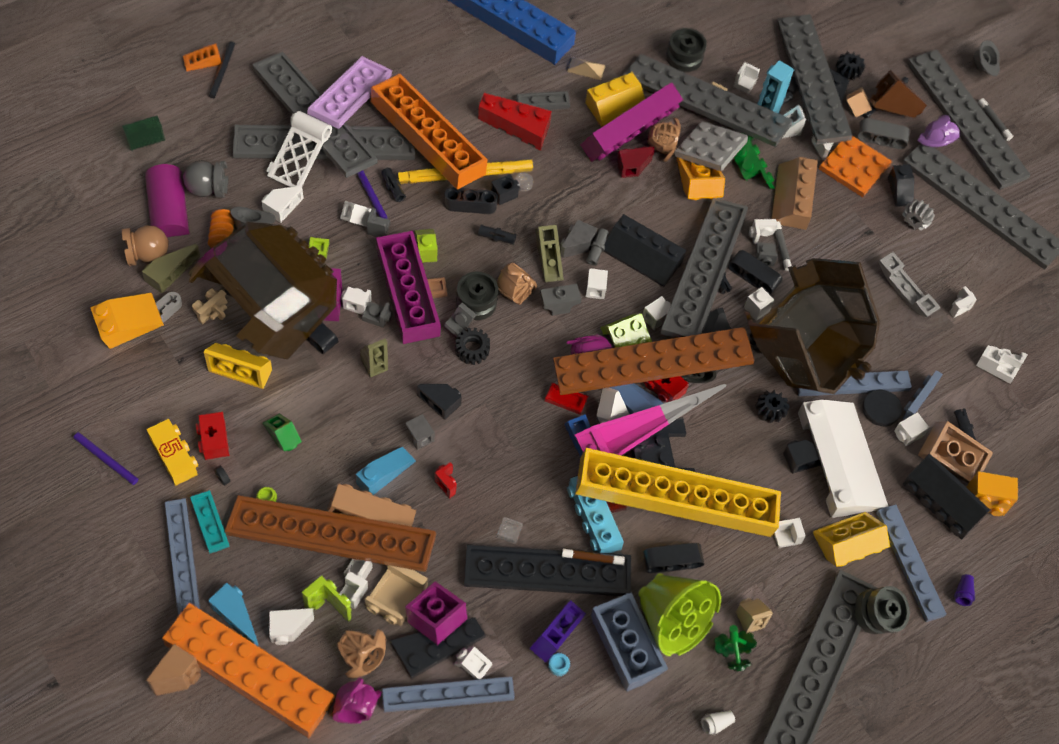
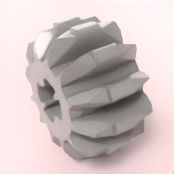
M915 199L906 205L902 214L905 217L903 221L908 222V226H913L914 230L916 228L923 230L931 225L935 216L933 213L934 209L930 208L929 204H925L923 200L919 202Z

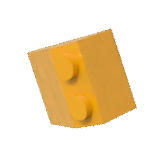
M677 157L683 190L688 199L698 200L700 198L713 199L723 197L725 177L721 171Z
M152 293L109 299L91 307L100 337L110 349L164 326Z

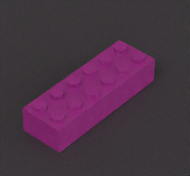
M671 82L592 133L580 145L591 162L596 159L601 161L608 154L613 153L623 144L634 139L635 136L642 134L653 124H657L661 119L672 114L673 111L680 107L678 104L683 101V98Z
M413 231L376 238L378 257L403 344L440 337L441 324Z

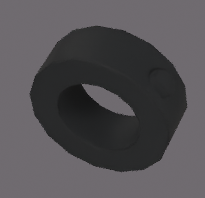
M221 465L214 468L216 476L224 486L231 482Z

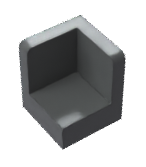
M372 208L367 220V233L376 237L386 236L390 227V220L377 217L376 209Z

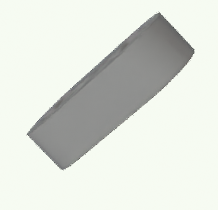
M169 292L156 302L159 313L162 312L161 318L163 322L169 319L182 306L181 297L176 292Z

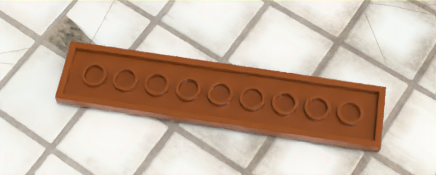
M742 327L554 357L553 363L560 395L751 365L754 364V357L746 329Z
M240 495L236 499L225 529V533L228 536L426 572L436 538V531Z

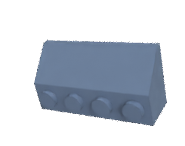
M632 593L593 608L590 617L626 692L648 683L668 670Z

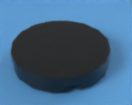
M886 390L872 391L863 402L862 409L864 415L873 424L878 426H891L902 413L900 400L896 395Z

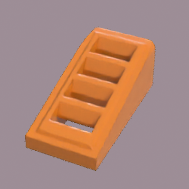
M217 44L209 45L183 56L186 71L221 64Z

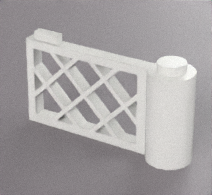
M298 111L291 116L290 122L292 127L274 163L271 162L267 169V172H269L267 176L289 187L303 186L323 143L329 139L332 132L331 125ZM296 133L300 135L301 142L293 145L292 138ZM312 141L317 143L314 150L308 152L306 144ZM303 145L305 154L296 156L294 148ZM291 150L293 158L285 161V152ZM306 157L307 165L300 168L298 160ZM295 162L297 170L288 173L286 165ZM283 166L285 175L275 176L277 168ZM299 175L300 179L297 185L291 183L290 176Z

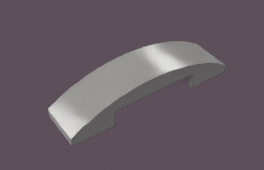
M894 252L879 261L880 267L890 285L913 310L927 318L941 308L929 293L924 295L903 270L905 265Z

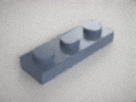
M936 370L932 376L928 375L922 383L925 387L923 389L919 387L913 396L915 398L914 402L909 401L904 408V411H906L903 417L904 420L916 414L942 377V373Z

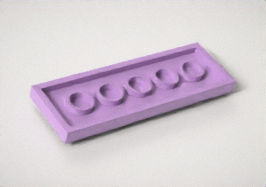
M362 56L308 108L307 114L339 129L371 97V87L389 79L392 75V70Z

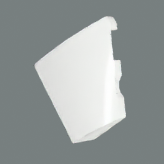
M988 345L976 366L1011 384L1028 354L1022 352L1019 356L1011 354V350L999 349Z

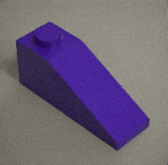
M570 600L530 649L546 663L586 613Z

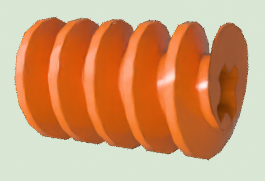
M219 209L211 214L208 245L211 249L231 235L234 230V218L230 210Z

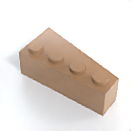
M348 484L337 485L327 508L328 512L411 527L416 514V510L411 509L409 505H399L393 503L389 498H379L373 496L368 491H358Z

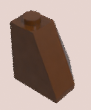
M891 69L879 80L876 85L877 93L876 95L873 94L870 98L873 106L878 109L912 118L922 114L927 106Z

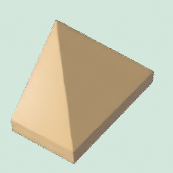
M572 57L568 72L601 80L605 65Z

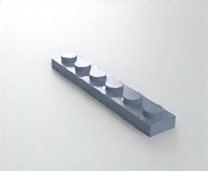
M908 371L865 373V377L862 380H856L850 376L835 394L797 388L798 396L871 393L874 390H886L889 392L910 391L912 386Z
M186 498L165 502L178 617L189 603L200 609Z
M897 505L878 509L876 514L879 520L887 525L890 545L925 622L944 617L946 615L944 607Z
M512 677L383 688L384 712L511 701L515 698Z

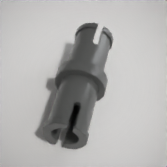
M599 228L594 242L590 245L591 250L586 261L592 266L598 264L601 252L605 250L604 245L609 235L606 229Z

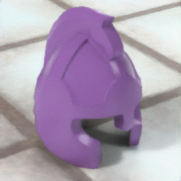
M942 115L938 120L928 124L925 132L920 134L918 141L928 147H943L959 138V129L956 124L950 122L949 116Z

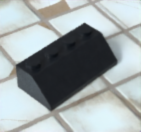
M625 214L614 225L604 245V252L663 287H665L682 264L686 253L684 248Z
M930 453L908 475L903 483L908 492L914 494L924 507L929 508L936 518L947 525L951 532L961 540L990 511L984 503Z

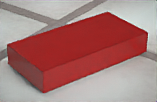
M551 383L545 397V402L581 415L588 396L579 392L560 395L558 384Z

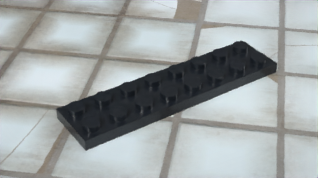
M467 545L464 587L624 596L631 593V555L600 553L625 557L624 565L562 557L561 550Z

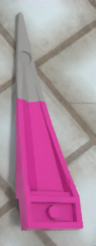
M726 384L592 426L575 434L583 452L586 448L621 456L725 388Z

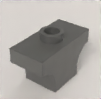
M577 284L540 290L544 309L551 310L552 316L570 313L571 308L580 304L582 300Z

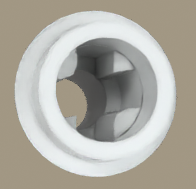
M730 710L706 714L701 719L702 728L707 735H715L735 722V717Z

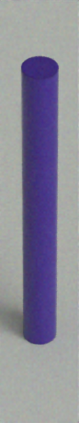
M364 171L358 172L357 175L378 216L387 219V215Z
M78 432L74 435V439L132 485L138 482L136 476Z

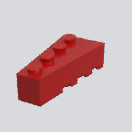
M484 93L479 104L478 119L497 129L505 130L506 134L510 136L515 135L521 138L522 142L530 143L541 151L550 126L552 111Z

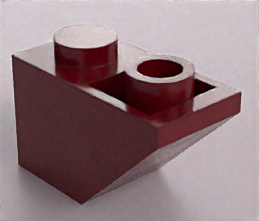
M654 147L619 150L617 163L621 178L639 176L652 161Z

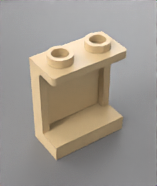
M388 565L387 571L371 595L365 598V606L369 612L384 616L388 623L402 626L407 618L405 606L426 589L428 578L411 569Z

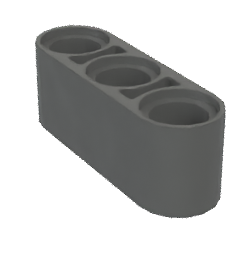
M865 118L860 121L858 138L868 143L895 149H905L908 146L910 130L905 126Z

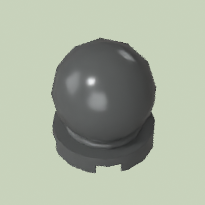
M203 160L192 162L186 167L183 175L187 191L199 197H206L215 193L217 198H225L223 193H227L228 176H225L224 168H228L225 161H217L214 166L210 162Z

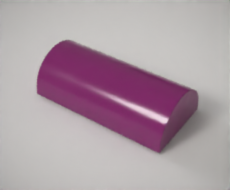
M159 164L149 168L145 173L150 226L160 228L167 237L189 235L184 181L181 169L171 164Z

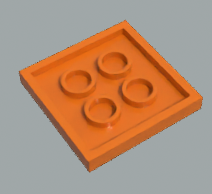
M852 136L851 140L842 141L820 165L819 170L863 198L888 169L892 161Z

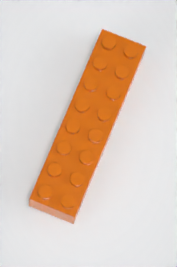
M401 74L371 87V103L457 190L486 175L488 159Z
M191 603L186 606L163 637L165 646L171 649L175 644L196 658L202 670L307 738H310L334 702L333 694Z

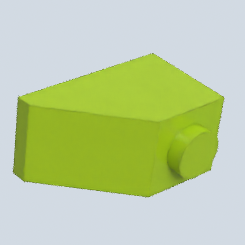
M434 229L415 230L416 243L422 263L437 262V242Z

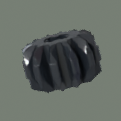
M847 51L839 56L836 62V72L846 77V79L851 78L855 80L856 77L860 78L865 69L864 59L860 58V54L855 55L854 52L850 54Z
M766 390L763 395L758 397V402L756 403L757 415H763V421L769 419L770 423L774 420L777 422L781 421L782 418L787 416V411L789 410L787 398H782V392L776 394L775 390L771 393Z

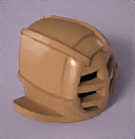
M673 118L674 124L670 121L653 124L648 134L647 142L649 146L654 147L661 154H667L663 160L664 162L671 158L677 146L681 129L677 118Z
M513 262L508 263L501 270L497 280L498 291L519 305L532 293V289L536 290L537 288L535 280Z
M378 629L375 636L363 632L348 630L341 637L337 646L345 662L352 667L345 674L348 678H358L366 675L380 665L385 654L386 645L383 631ZM370 658L367 662L363 663L365 659Z

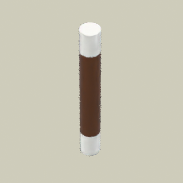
M563 549L562 557L624 565L625 557L570 549Z

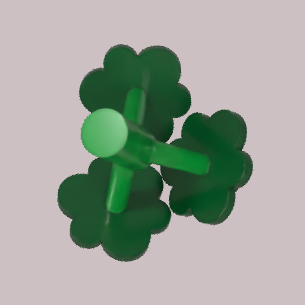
M731 625L729 627L730 638L728 639L726 634H720L714 639L716 644L714 650L716 653L722 654L723 657H728L735 653L736 659L727 663L728 669L743 671L746 667L751 666V662L749 659H740V654L744 652L750 654L752 649L757 646V641L754 639L753 633L740 631L738 634V627Z

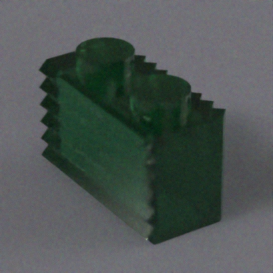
M158 115L122 126L125 139L131 151L165 141Z

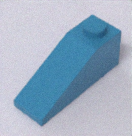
M401 447L372 461L356 473V483L363 491H368L374 495L414 464L416 460L404 447Z
M226 583L208 600L211 609L242 637L259 646L242 598L243 593L235 585L231 587Z

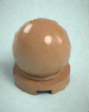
M146 225L138 228L135 232H131L130 228L122 229V239L128 245V249L124 251L129 266L137 265L138 259L143 262H152L154 259L167 253L169 241L160 228Z

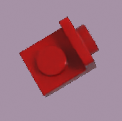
M451 462L437 468L434 480L449 499L456 494L457 485L454 478L449 476L453 473V464Z

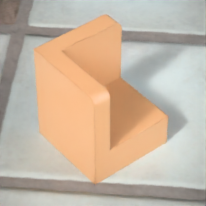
M863 88L847 95V102L855 117L872 110L871 103Z

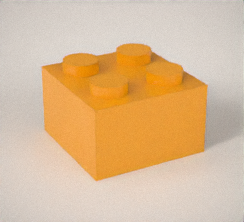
M978 471L966 486L990 509L988 513L993 516H1004L1018 500V478Z

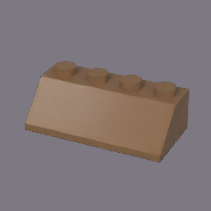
M799 157L778 165L771 219H776V222L779 221L783 226L807 229L812 215L818 160Z

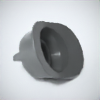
M983 41L980 48L974 53V62L977 69L985 70L988 74L997 76L1000 71L998 49L991 41Z
M246 207L231 209V215L235 218L234 227L237 230L246 222L269 224L275 222V216L269 212Z

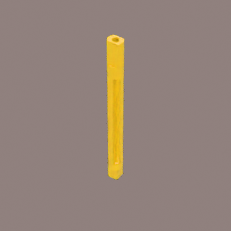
M531 159L487 163L486 175L484 176L532 171L533 162ZM436 168L398 173V179L401 184L447 180Z

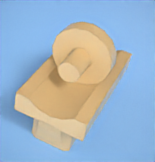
M211 288L205 294L208 302L204 304L197 300L192 304L193 311L196 313L201 324H204L210 318L214 320L218 317L222 320L226 317L223 311L227 309L226 304L228 302L225 298L226 293L223 290L218 292Z

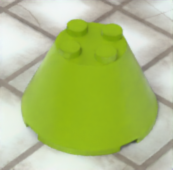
M659 573L647 586L642 587L639 591V597L641 598L640 607L657 647L662 653L670 657L671 654L679 656L694 648L710 631L714 624L711 622L715 611L719 613L720 591L716 585L709 581L667 576Z

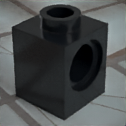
M511 174L491 182V191L497 194V203L499 205L518 198L520 185Z

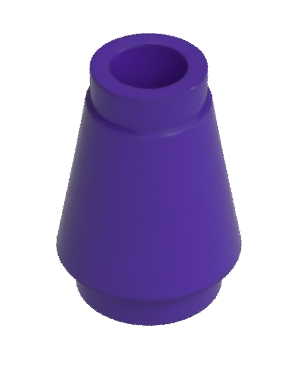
M964 574L961 576L954 594L959 605L970 606L975 601L974 577Z

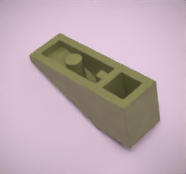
M557 225L537 227L535 229L536 241L545 283L562 281L564 278Z
M193 244L154 259L142 271L145 282L160 293H163L200 257L198 245Z
M386 338L366 345L360 350L361 361L370 378L388 370Z

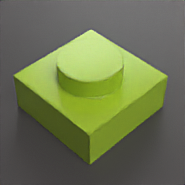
M310 237V247H316L319 250L318 255L321 254L327 259L329 239Z

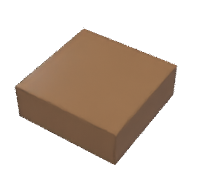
M445 277L427 279L433 298L447 297Z

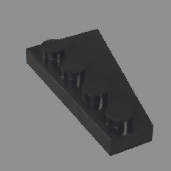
M474 617L464 621L438 645L421 632L390 641L412 679L459 653L463 648H467L482 640L486 634Z

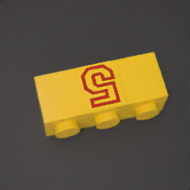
M167 419L146 429L175 486L198 475L196 470L198 463L194 456H189L187 451L190 449L185 440H180L179 435L181 433L176 424L172 425L170 420Z

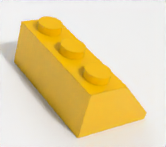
M632 72L588 89L585 103L601 127L645 100L640 82Z
M214 343L204 351L208 372L261 389L264 388L272 371L271 360L268 358L252 355L246 350L234 349L227 344Z
M867 512L813 531L826 560L836 567L845 566L848 562L863 559L867 555L879 553L883 549L890 547L887 525Z

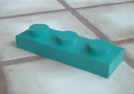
M211 491L191 496L190 498L209 553L211 554L230 547Z

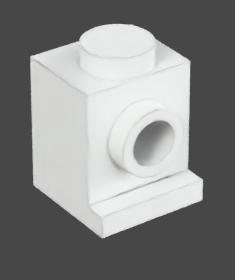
M348 287L347 290L344 289L341 295L343 309L363 315L368 303L372 301L371 290L363 292L359 288Z

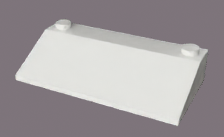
M830 400L803 402L798 415L803 430H811L830 489L826 503L831 518L878 511V509L888 507L854 403Z

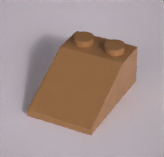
M943 421L935 422L918 456L924 459L930 453L953 476L969 483L978 471H984L993 452L950 422Z

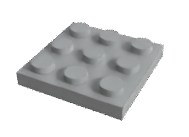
M701 121L675 150V157L722 171L747 143L748 135Z

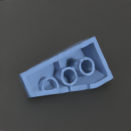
M634 383L609 387L619 391L629 414L663 404L661 400Z

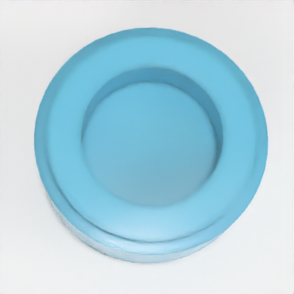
M562 653L552 655L548 663L550 672L556 676H562L568 672L570 667L569 658Z

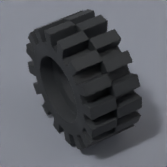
M475 327L473 331L470 328H467V332L462 330L461 334L457 335L455 344L457 357H460L462 362L465 359V364H469V361H471L472 365H475V361L480 364L482 360H486L490 351V338H488V334L486 332L483 334L482 329L478 332ZM468 342H477L480 348L471 351L465 345Z

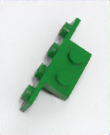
M748 135L747 143L734 156L736 163L746 181L762 173L766 183L773 189L775 187L772 182L775 180L770 171L767 173L765 168L768 166L763 158L760 159L758 154L761 152L758 146L752 143L754 138Z

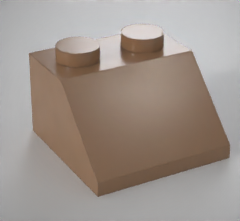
M174 644L149 676L147 682L155 695L186 690L191 684L194 685L199 680L201 669L194 656Z

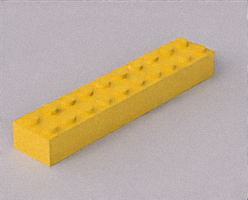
M589 448L585 449L580 458L576 495L771 537L779 528L781 491Z

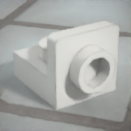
M776 219L754 220L752 227L749 228L750 238L752 237L753 244H757L760 235L769 236L774 234L777 227Z
M966 286L960 290L957 295L958 299L952 304L953 307L949 313L953 318L970 310L977 300Z
M475 647L463 648L457 654V660L454 663L455 666L465 669L475 680H481L493 664Z

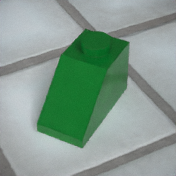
M279 413L263 422L264 427L276 445L284 452L295 449L302 442L293 422Z

